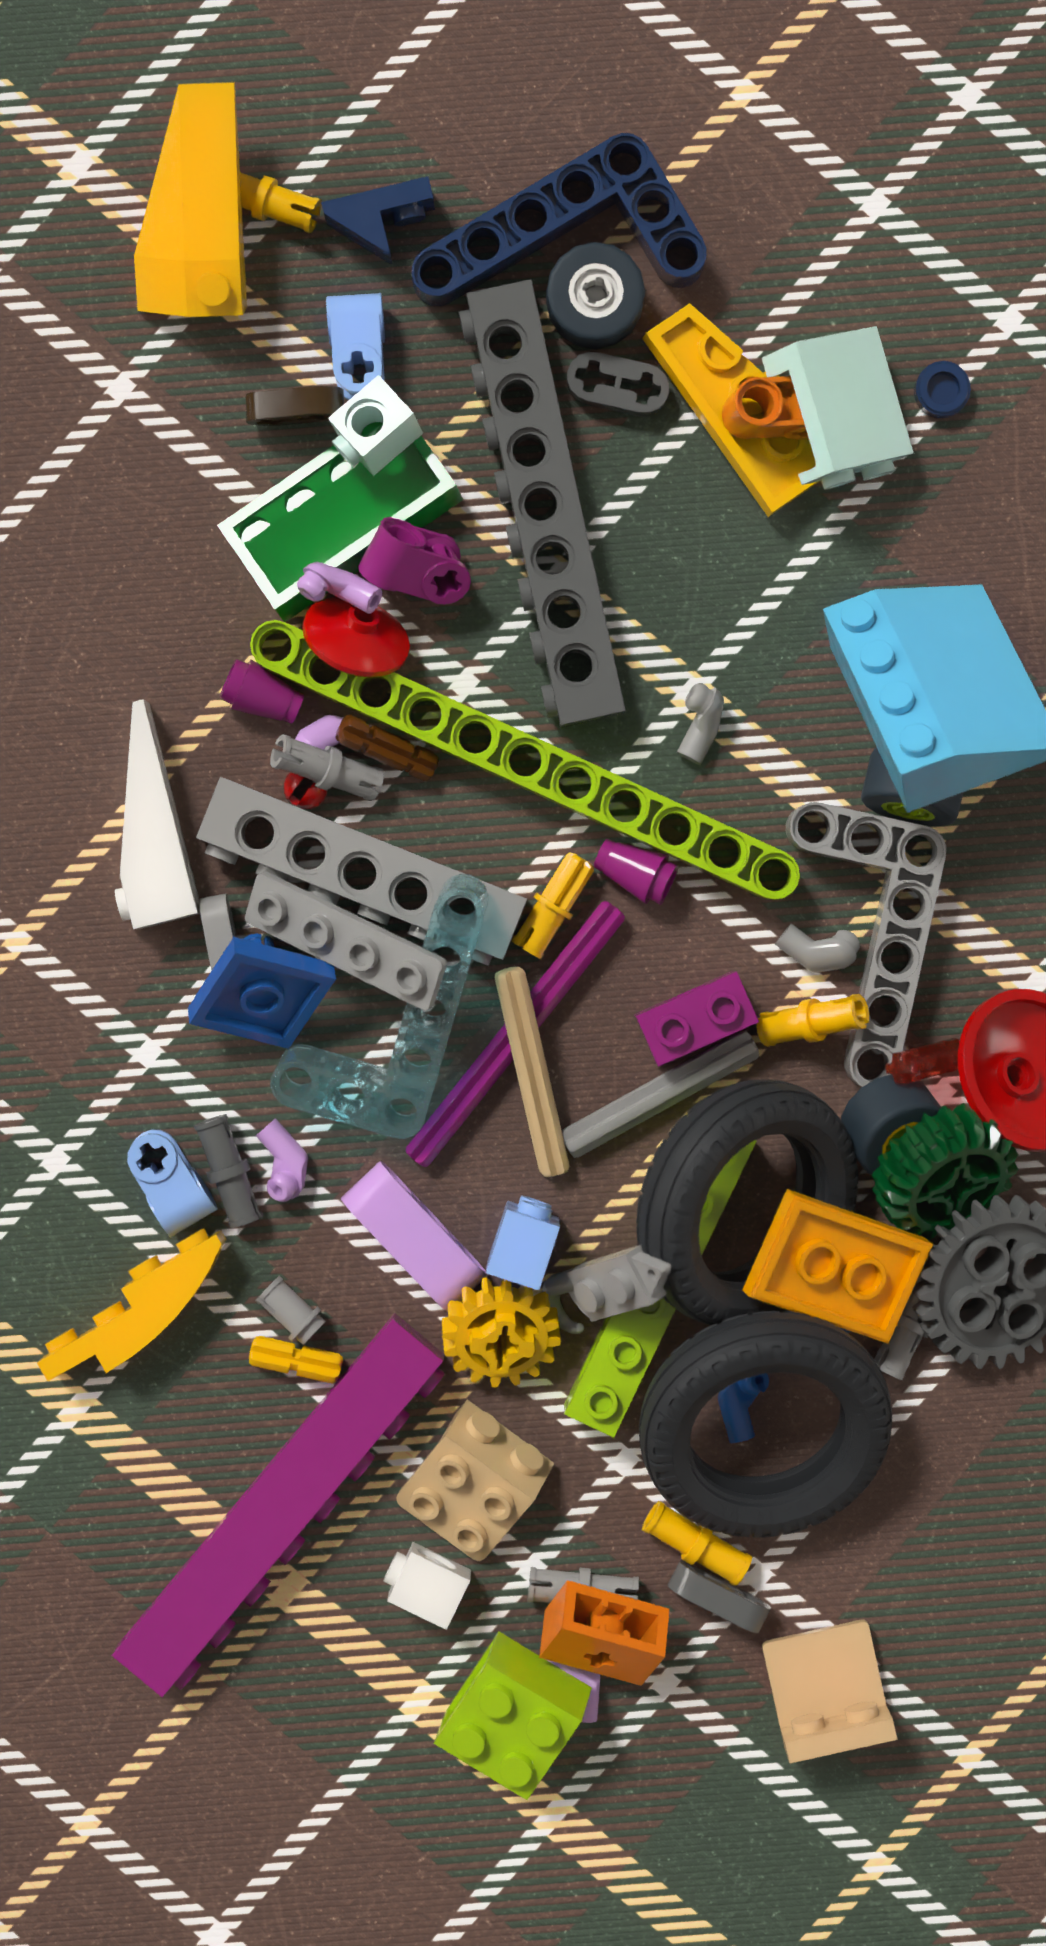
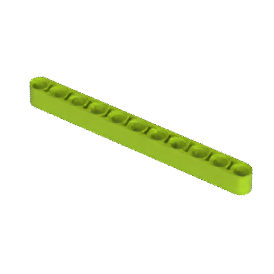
M272 620L258 626L252 634L250 642L251 653L258 664L269 672L664 854H668L677 860L760 898L768 900L785 898L798 885L800 878L799 866L794 858L786 852L395 672L381 677H361L341 671L340 676L335 682L326 685L320 684L312 677L313 664L319 657L310 649L305 641L303 630L286 622ZM283 633L291 639L292 647L290 653L281 661L267 660L262 650L264 641L271 634ZM380 678L390 684L391 697L381 707L367 706L361 698L362 687L367 681ZM422 701L434 702L441 709V720L431 730L417 729L411 723V711L416 704ZM477 723L488 728L492 738L486 750L474 754L463 749L460 744V735L465 727ZM523 746L532 747L541 758V765L538 771L531 776L525 777L517 775L509 765L512 752ZM567 770H582L590 779V790L583 798L570 799L561 792L559 779ZM624 791L633 794L639 801L640 806L636 819L625 823L617 821L609 811L611 797L618 792ZM675 814L680 815L686 820L689 834L684 843L670 845L662 840L659 835V824L663 817ZM718 837L731 839L738 848L737 860L729 868L717 867L709 858L710 844ZM767 860H777L787 870V881L783 888L778 891L767 890L759 881V869Z

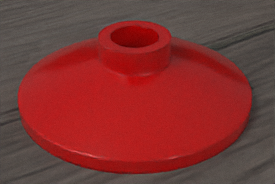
M330 597L313 604L307 611L303 621V635L310 649L328 665L351 675L381 677L392 674L404 665L409 654L410 642L404 627L393 615L379 606L371 614H368L338 597Z

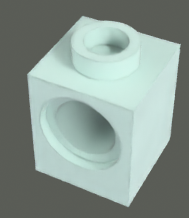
M379 375L328 418L338 435L332 441L338 452L352 467L361 462L373 476L423 434L414 413ZM373 422L384 423L382 429L376 435L371 437L360 436L362 430L368 424Z

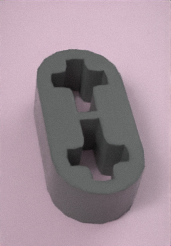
M586 352L578 355L571 362L567 371V387L570 394L576 401L593 407L638 417H649L658 413L664 407L669 395V383L666 375L658 367L643 362L598 352ZM589 365H596L599 367V376L614 380L615 386L597 384L594 392H586L583 390V381L576 379L575 376L577 372L586 373ZM642 377H649L652 379V388L659 390L660 395L659 397L650 396L647 404H639L636 402L637 393L621 389V382L639 385Z
M682 1560L679 1561L667 1584L672 1591L688 1601L753 1633H759L771 1610L767 1603L751 1593L730 1584L694 1564L690 1565Z

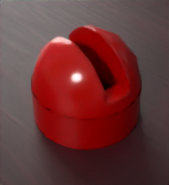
M289 772L285 778L283 789L285 797L293 806L308 810L316 808L325 800L328 790L315 787L316 783H313L307 789L301 800L297 799L293 794L305 777Z

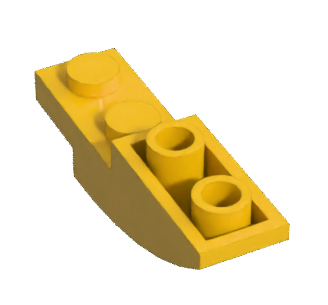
M202 1228L175 1244L180 1252L176 1256L161 1263L158 1256L155 1255L129 1270L128 1272L133 1280L127 1283L121 1290L130 1307L125 1309L121 1301L92 1317L96 1324L94 1328L80 1336L76 1334L74 1328H71L44 1344L49 1353L42 1357L37 1364L47 1382L93 1355H96L104 1371L108 1373L155 1339L184 1309L210 1273L226 1241L222 1230L208 1236L205 1229Z

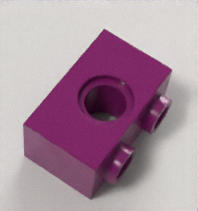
M737 971L728 972L634 1014L657 1066L668 1063L759 1022Z

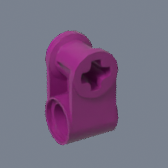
M386 517L380 522L359 564V571L362 576L375 586L388 591L410 594L430 600L436 604L446 605L458 601L468 592L471 584L469 571L460 562L459 546L452 537L413 526L404 520L394 517Z

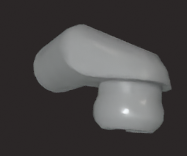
M698 683L690 689L685 699L687 709L695 711L697 714L676 753L691 762L701 765L718 733L724 698L715 687L709 689L705 684Z
M792 923L775 943L782 951L814 973L845 969L855 961L856 953L860 948L857 936L848 930H839L832 938L814 941Z

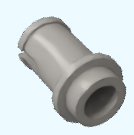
M280 1276L255 1300L291 1333L288 1339L293 1341L296 1338L302 1345L326 1322L318 1314L321 1309L317 1306L313 1310Z

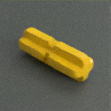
M263 1336L254 1338L249 1353V1364L252 1366L286 1374L293 1370L297 1371L296 1376L331 1384L336 1383L339 1379L343 1358L339 1353L303 1346L301 1350L295 1348L294 1343Z

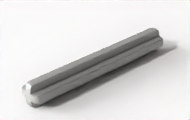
M746 1030L740 1031L562 1130L563 1139L570 1154L573 1157H580L756 1060L759 1057V1050L754 1040Z

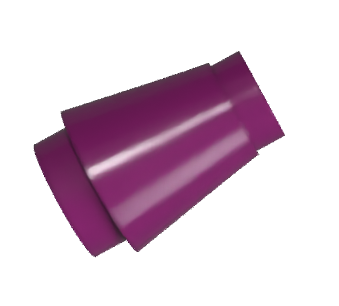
M235 659L219 699L230 703V710L278 721L283 720L292 724L301 707L304 694L296 691L295 688L252 659H250L248 664Z
M608 838L602 844L594 862L595 869L602 871L604 875L643 903L647 904L651 900L659 905L667 897L676 878L679 865L668 861V854L615 842Z

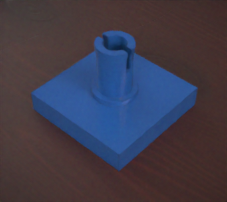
M258 933L250 934L243 939L233 937L188 1007L189 1024L289 1049L335 982V967L320 959L275 948L273 940L267 935L263 939L264 945L261 943L262 936Z

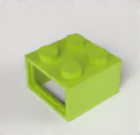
M498 1631L446 1709L433 1744L528 1800L582 1722L592 1687L566 1673L546 1659L539 1658V1655Z

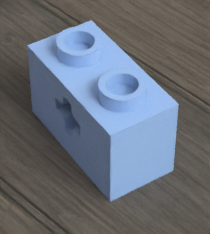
M522 1195L518 1204L507 1200L487 1260V1274L532 1289H540L560 1229L559 1217L551 1215L553 1211L551 1210L552 1205Z

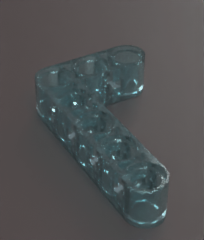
M459 874L452 876L444 883L434 905L423 948L432 953L436 948L443 946L454 949L460 956L461 961L458 964L446 966L436 999L444 1005L446 1012L439 1016H430L424 1013L422 1009L407 1002L388 1068L309 1045L299 1044L290 1047L283 1052L271 1076L270 1087L273 1096L281 1104L392 1138L405 1139L414 1136L420 1131L432 1100L488 907L489 895L486 886L480 879L468 874ZM455 895H464L471 899L476 910L468 915H459L452 911L447 900ZM412 1048L421 1049L430 1056L431 1062L424 1066L414 1065L409 1062L404 1052ZM292 1067L301 1068L310 1075L312 1082L304 1085L297 1084L287 1076L286 1070ZM344 1083H353L363 1091L364 1097L357 1100L348 1099L341 1094L338 1086ZM398 1098L406 1099L413 1103L417 1111L414 1114L402 1115L392 1108L390 1102Z

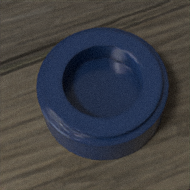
M949 361L934 362L921 372L915 382V401L918 407L931 417L939 419L951 417L957 414L967 403L971 391L970 380L966 372L959 365Z

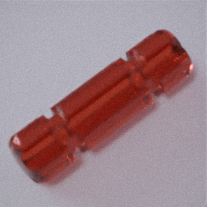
M951 1038L893 1053L892 1062L886 1063V1073L893 1074L895 1083L903 1085L958 1070V1047L960 1040Z

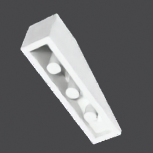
M144 699L132 703L120 879L123 888L115 889V897L122 921L131 919L133 929H142L200 914L199 897L150 703Z

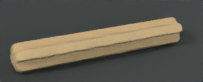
M521 967L505 968L495 973V983L538 1169L544 1177H553L567 1172L570 1165L526 973Z

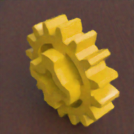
M486 1277L482 1278V1290L478 1292L467 1286L462 1288L463 1303L453 1300L449 1301L447 1304L448 1317L442 1318L441 1322L445 1356L453 1357V1368L456 1372L463 1371L469 1367L471 1382L476 1383L483 1375L490 1376L492 1387H498L502 1377H509L515 1386L520 1385V1373L526 1371L530 1375L537 1377L540 1375L539 1361L544 1363H552L554 1361L553 1347L560 1346L561 1343L557 1308L550 1307L549 1295L545 1291L533 1296L532 1288L523 1285L519 1288L512 1287V1282L505 1279L501 1281V1286L493 1287L491 1281Z

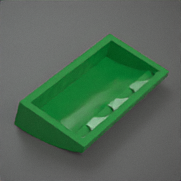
M373 422L368 424L362 430L360 436L371 437L376 435L382 429L384 423ZM422 436L417 438L374 476L361 462L352 467L333 445L221 522L218 527L281 619L287 622L316 602L304 597L297 588V581L304 575L303 568L318 561L356 574L359 572V564L380 522L384 518H399L413 526L423 528L464 499L456 483Z

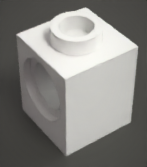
M413 1542L407 1555L399 1552L396 1553L383 1582L392 1585L387 1601L447 1630L471 1580V1569Z

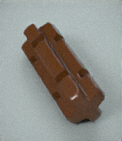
M346 715L336 731L335 738L341 745L355 751L360 750L364 755L397 770L403 771L405 769L409 775L422 781L430 780L438 766L439 758L432 751L419 745L414 747L410 741L372 725L370 727L369 724H366V721L355 716Z

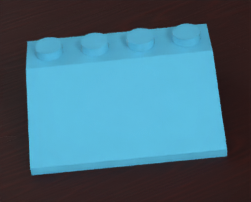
M982 584L874 589L823 608L830 648L907 813L1046 761V710Z

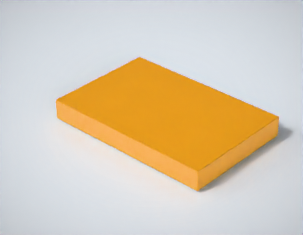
M787 1189L742 1291L751 1298L792 1312L817 1317L837 1327L889 1344L933 1244L924 1237Z

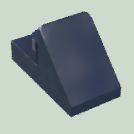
M428 176L321 202L325 220L329 227L389 264H392L383 222L393 220L395 226L410 225L426 218L425 212L435 210L434 197Z

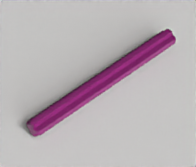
M604 901L600 903L530 991L538 1028L624 922L625 915L610 902ZM505 1024L407 1145L405 1152L419 1165L427 1167L432 1163L513 1061Z

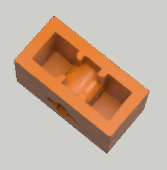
M567 1580L545 1609L539 1658L642 1686L665 1658L670 1609Z

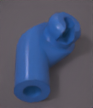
M768 1373L740 1380L718 1393V1403L730 1443H738L755 1437L748 1408L759 1392H765L768 1388Z

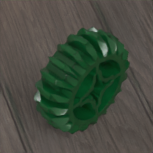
M965 1103L958 1105L953 1111L944 1105L940 1108L937 1115L932 1117L924 1113L921 1122L913 1127L905 1125L906 1132L900 1138L889 1140L891 1150L877 1157L880 1167L872 1173L875 1181V1186L872 1190L876 1195V1201L891 1224L918 1236L921 1234L927 1240L932 1239L937 1234L935 1230L937 1225L943 1226L948 1230L955 1227L952 1217L953 1211H958L967 1219L972 1216V1201L977 1200L987 1209L990 1207L994 1195L999 1196L1000 1193L1008 1191L1012 1187L1009 1178L1014 1176L1019 1170L1015 1163L1019 1154L1015 1147L1011 1146L1013 1142L1000 1138L1001 1133L996 1121L990 1119L989 1123L982 1122L977 1113Z

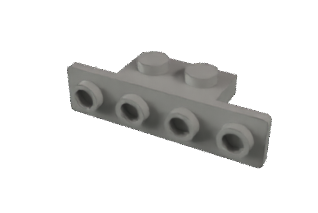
M263 872L256 876L245 914V921L248 924L424 1011L434 1006L447 966V961L443 957L271 873Z

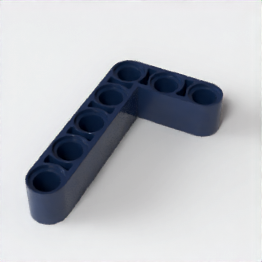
M620 133L610 137L424 249L416 256L412 264V281L416 295L424 303L431 306L449 304L616 204L657 275L665 284L673 288L690 286L699 279L705 265L707 248L699 231L647 144L640 137L632 133ZM628 153L638 160L640 167L633 174L620 175L611 168L609 162L617 154ZM582 181L592 189L593 195L588 201L578 204L568 201L562 191L568 183ZM657 200L666 207L668 215L657 223L648 222L639 215L638 207L644 201ZM535 209L543 214L546 222L540 230L526 232L516 224L517 215L524 210ZM480 237L491 238L499 246L497 254L488 260L474 258L469 253L468 248L475 239ZM677 246L685 247L694 254L696 263L689 269L677 270L667 262L666 253ZM442 265L452 273V278L445 287L433 289L423 283L421 277L424 271L430 266Z

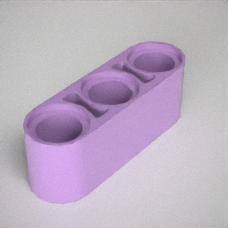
M379 1161L341 1197L342 1202L349 1211L446 1312H448L447 1304L450 1300L462 1301L463 1287L467 1286L474 1290L482 1282V1278L488 1276L486 1270L382 1161Z

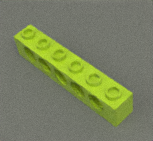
M757 1140L742 1148L729 1160L709 1190L699 1226L701 1255ZM661 1298L651 1305L606 1317L564 1403V1414L614 1438L676 1309L664 1298Z

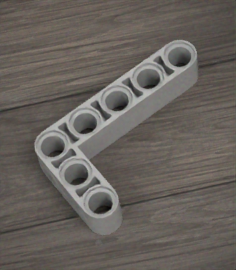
M810 802L797 807L789 815L786 822L787 838L796 849L810 854L886 870L859 994L866 1000L868 1009L877 997L882 995L889 996L895 1002L897 1011L894 1020L886 1026L875 1025L869 1015V1023H866V1028L852 1029L850 1031L844 1058V1068L847 1076L855 1084L863 1087L876 1078L893 1073L897 1074L899 1070L945 863L946 844L943 837L935 829L928 826L820 802ZM806 812L819 814L825 821L826 833L817 843L805 841L798 832V822L800 817ZM860 824L872 826L879 836L878 847L870 855H863L857 852L851 842L852 833ZM913 836L925 838L932 848V856L929 862L922 867L911 864L905 855V846ZM903 889L914 891L920 900L918 914L910 920L901 919L893 908L895 895ZM892 942L902 944L908 952L906 967L895 974L888 972L881 962L883 949ZM869 1049L879 1050L885 1060L883 1072L874 1079H864L857 1069V1061L860 1055Z

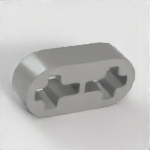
M226 893L199 899L200 915L211 971L232 938L237 937L231 905Z

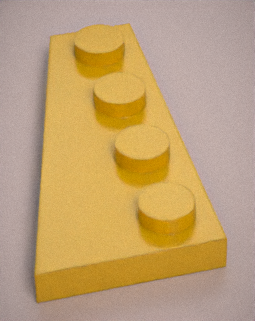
M689 303L646 332L642 338L767 517L818 483L801 485L798 475L814 468L816 465L809 439L781 437L747 440L734 436L724 426L722 409L728 397L747 379L767 377L766 371L763 373L742 355L743 350ZM743 398L742 405L747 415L752 418L762 419L763 412L761 406L753 399Z

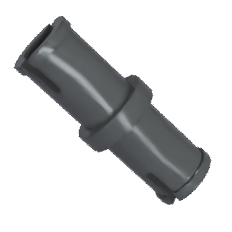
M222 1114L194 1125V1128L198 1133L211 1169L206 1173L210 1184L216 1183L229 1219L230 1228H236L263 1217V1214L259 1210L246 1174L250 1170L247 1158L241 1159L227 1121V1114Z

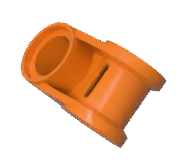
M791 376L754 377L747 379L728 397L723 405L722 419L724 426L731 434L738 438L747 440L781 437L809 439ZM743 398L753 399L761 406L763 412L762 419L752 418L747 415L742 405Z

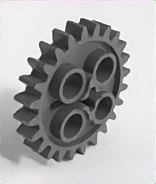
M994 1195L990 1210H986L977 1200H974L971 1206L972 1216L966 1219L955 1210L952 1212L955 1227L951 1230L939 1225L935 1227L941 1241L938 1245L933 1244L932 1249L928 1253L931 1258L929 1262H925L920 1276L925 1280L917 1282L912 1291L921 1300L912 1306L913 1311L923 1320L920 1324L921 1329L933 1339L932 1342L944 1354L949 1352L960 1364L968 1358L978 1369L983 1368L988 1358L998 1369L1003 1368L1007 1354H1011L1020 1364L1023 1363L1026 1347L1031 1345L1039 1353L1044 1351L1041 1337L1046 1334V1208L1037 1201L1029 1205L1018 1195L1013 1197L1008 1206L1001 1197ZM988 1247L986 1252L975 1260L977 1254L982 1249ZM1036 1254L1034 1260L1029 1265L1024 1266L1026 1261ZM973 1298L966 1308L960 1310L967 1300ZM1020 1306L1019 1310L1014 1315L1010 1316L1011 1312L1016 1307Z

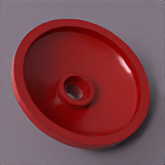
M1033 989L1008 990L985 1000L973 1011L967 1020L958 1047L959 1078L970 1108L977 1113L982 1122L989 1123L990 1119L996 1121L1001 1133L1000 1138L1012 1141L1011 1146L1017 1149L1043 1152L1046 1151V993ZM1008 1073L1010 1074V1076H1011V1078H1012V1083H1011V1081L1009 1080Z

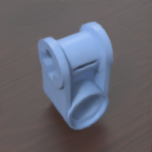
M381 293L326 296L328 335L330 346H332L333 371L337 387L344 389V398L347 400L354 397L378 375L385 381L383 358L385 331ZM364 364L367 372L364 375V382L354 383L351 375L354 373V365Z
M151 1129L143 1132L135 1139L128 1151L127 1163L130 1171L145 1193L151 1210L169 1237H173L218 1210L216 1202L198 1172L191 1167L176 1140L169 1133L163 1130ZM149 1143L154 1149L161 1146L166 1149L167 1153L162 1159L163 1168L158 1169L154 1163L144 1165L141 1162L140 1158L146 1152L143 1144Z

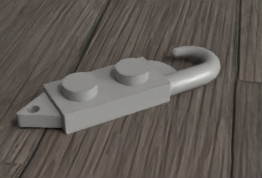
M641 1245L553 1274L544 1282L542 1292L545 1291L549 1295L550 1307L557 1308L560 1328L571 1334H580L584 1331V1326L571 1320L565 1313L560 1301L561 1294L569 1293L574 1303L590 1318L591 1322L651 1305L666 1296L667 1294L663 1287L671 1265L644 1253Z

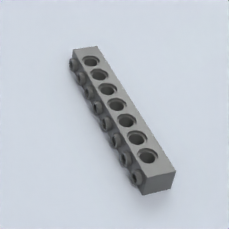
M529 279L467 293L468 309L459 311L465 344L476 342L480 363L470 366L477 398L488 396L492 417L482 419L489 451L500 450L504 470L494 472L500 504L511 502L515 524L507 525L506 531L512 558L523 556L527 577L517 579L524 611L535 610L539 631L530 632L529 636L535 664L546 663L550 684L541 686L547 718L558 716L560 728L623 715L625 713L624 701L532 280ZM510 334L519 340L521 349L514 357L502 359L495 356L490 350L492 340L498 335ZM514 387L526 389L533 398L531 406L521 413L507 410L501 402L502 396L507 390ZM526 440L537 442L545 452L543 460L532 467L519 464L513 456L515 447ZM539 493L550 496L557 507L554 515L543 521L531 518L524 507L526 501L531 496ZM547 547L560 548L567 555V567L558 574L543 572L536 562L540 551ZM559 600L573 602L580 612L578 622L569 628L555 626L548 617V610L553 603ZM580 653L588 658L592 670L585 680L572 682L562 675L560 662L566 655Z

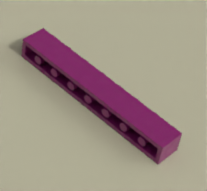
M394 1313L122 1638L111 1656L161 1697L165 1695L172 1685L182 1690L200 1668L201 1664L195 1658L206 1644L209 1643L216 1649L235 1626L236 1622L230 1616L242 1601L251 1607L268 1587L271 1581L264 1575L273 1564L279 1560L286 1565L301 1548L306 1539L299 1533L308 1522L314 1518L318 1523H321L339 1502L340 1497L334 1491L348 1476L355 1482L372 1463L375 1455L369 1450L383 1434L390 1440L404 1425L410 1416L404 1410L405 1406L416 1393L426 1398L445 1375V1372L439 1368L444 1360V1353Z

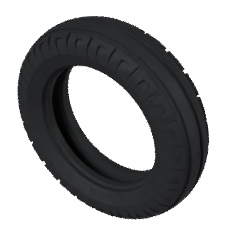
M769 1079L747 1080L726 1086L705 1097L688 1110V1115L685 1114L678 1120L667 1134L669 1136L668 1139L664 1138L652 1159L653 1165L648 1167L641 1188L643 1194L639 1196L637 1207L636 1232L638 1245H641L644 1253L671 1265L663 1287L667 1295L663 1298L682 1314L708 1325L721 1324L723 1320L743 1314H748L749 1316L753 1315L754 1312L780 1311L782 1313L787 1310L751 1298L742 1291L757 1255L747 1263L724 1272L710 1271L701 1255L699 1226L706 1197L723 1167L742 1148L767 1135H784L793 1148L796 1160V1185L794 1192L853 1213L857 1201L858 1167L854 1146L846 1127L830 1106L814 1093L792 1083Z
M780 1311L754 1312L753 1315L743 1314L723 1320L721 1324L715 1323L694 1335V1338H689L670 1354L671 1356L660 1366L648 1387L640 1414L639 1441L643 1461L653 1484L664 1499L681 1515L704 1528L738 1537H749L752 1535L753 1538L779 1536V1533L786 1535L807 1529L808 1525L812 1524V1526L826 1521L836 1515V1511L840 1512L850 1505L859 1496V1493H862L868 1487L884 1461L892 1431L891 1399L884 1376L875 1360L856 1339L844 1330L823 1319L810 1317V1315L787 1311L782 1313ZM766 1373H793L807 1376L829 1388L840 1401L839 1420L828 1442L811 1458L786 1471L765 1476H739L725 1473L705 1463L690 1445L694 1422L706 1403L726 1387L752 1376Z

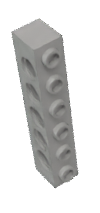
M223 777L219 778L196 836L197 839L208 842L205 851L208 855L234 865L239 855L259 863L256 874L268 872L285 881H288L289 876L310 883L307 892L334 905H337L340 896L361 903L357 912L359 915L384 925H388L391 916L409 922L411 926L408 934L437 946L441 937L444 936L462 944L458 954L488 966L492 956L503 960L527 901V898ZM256 818H266L274 828L272 842L263 849L252 848L245 839L247 825ZM316 838L325 848V858L320 866L307 870L298 864L295 851L298 844L304 839ZM358 858L370 860L376 869L374 883L364 890L354 889L346 879L348 865ZM408 878L421 880L427 889L425 903L416 910L404 909L396 898L399 884ZM459 898L471 900L478 909L477 922L472 928L464 931L453 928L449 924L446 915L448 906Z

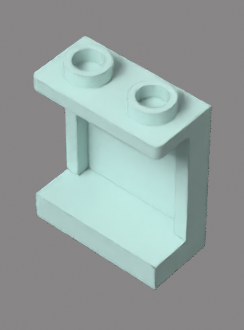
M877 326L797 341L762 358L767 377L791 376L816 461L814 468L798 474L801 485L822 481L824 490L855 481L854 473L857 472L862 473L864 481L894 472L893 461L914 453Z

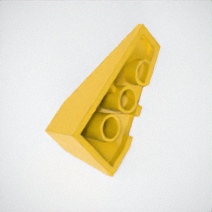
M235 82L178 85L134 254L138 311L182 317L242 316L247 308Z

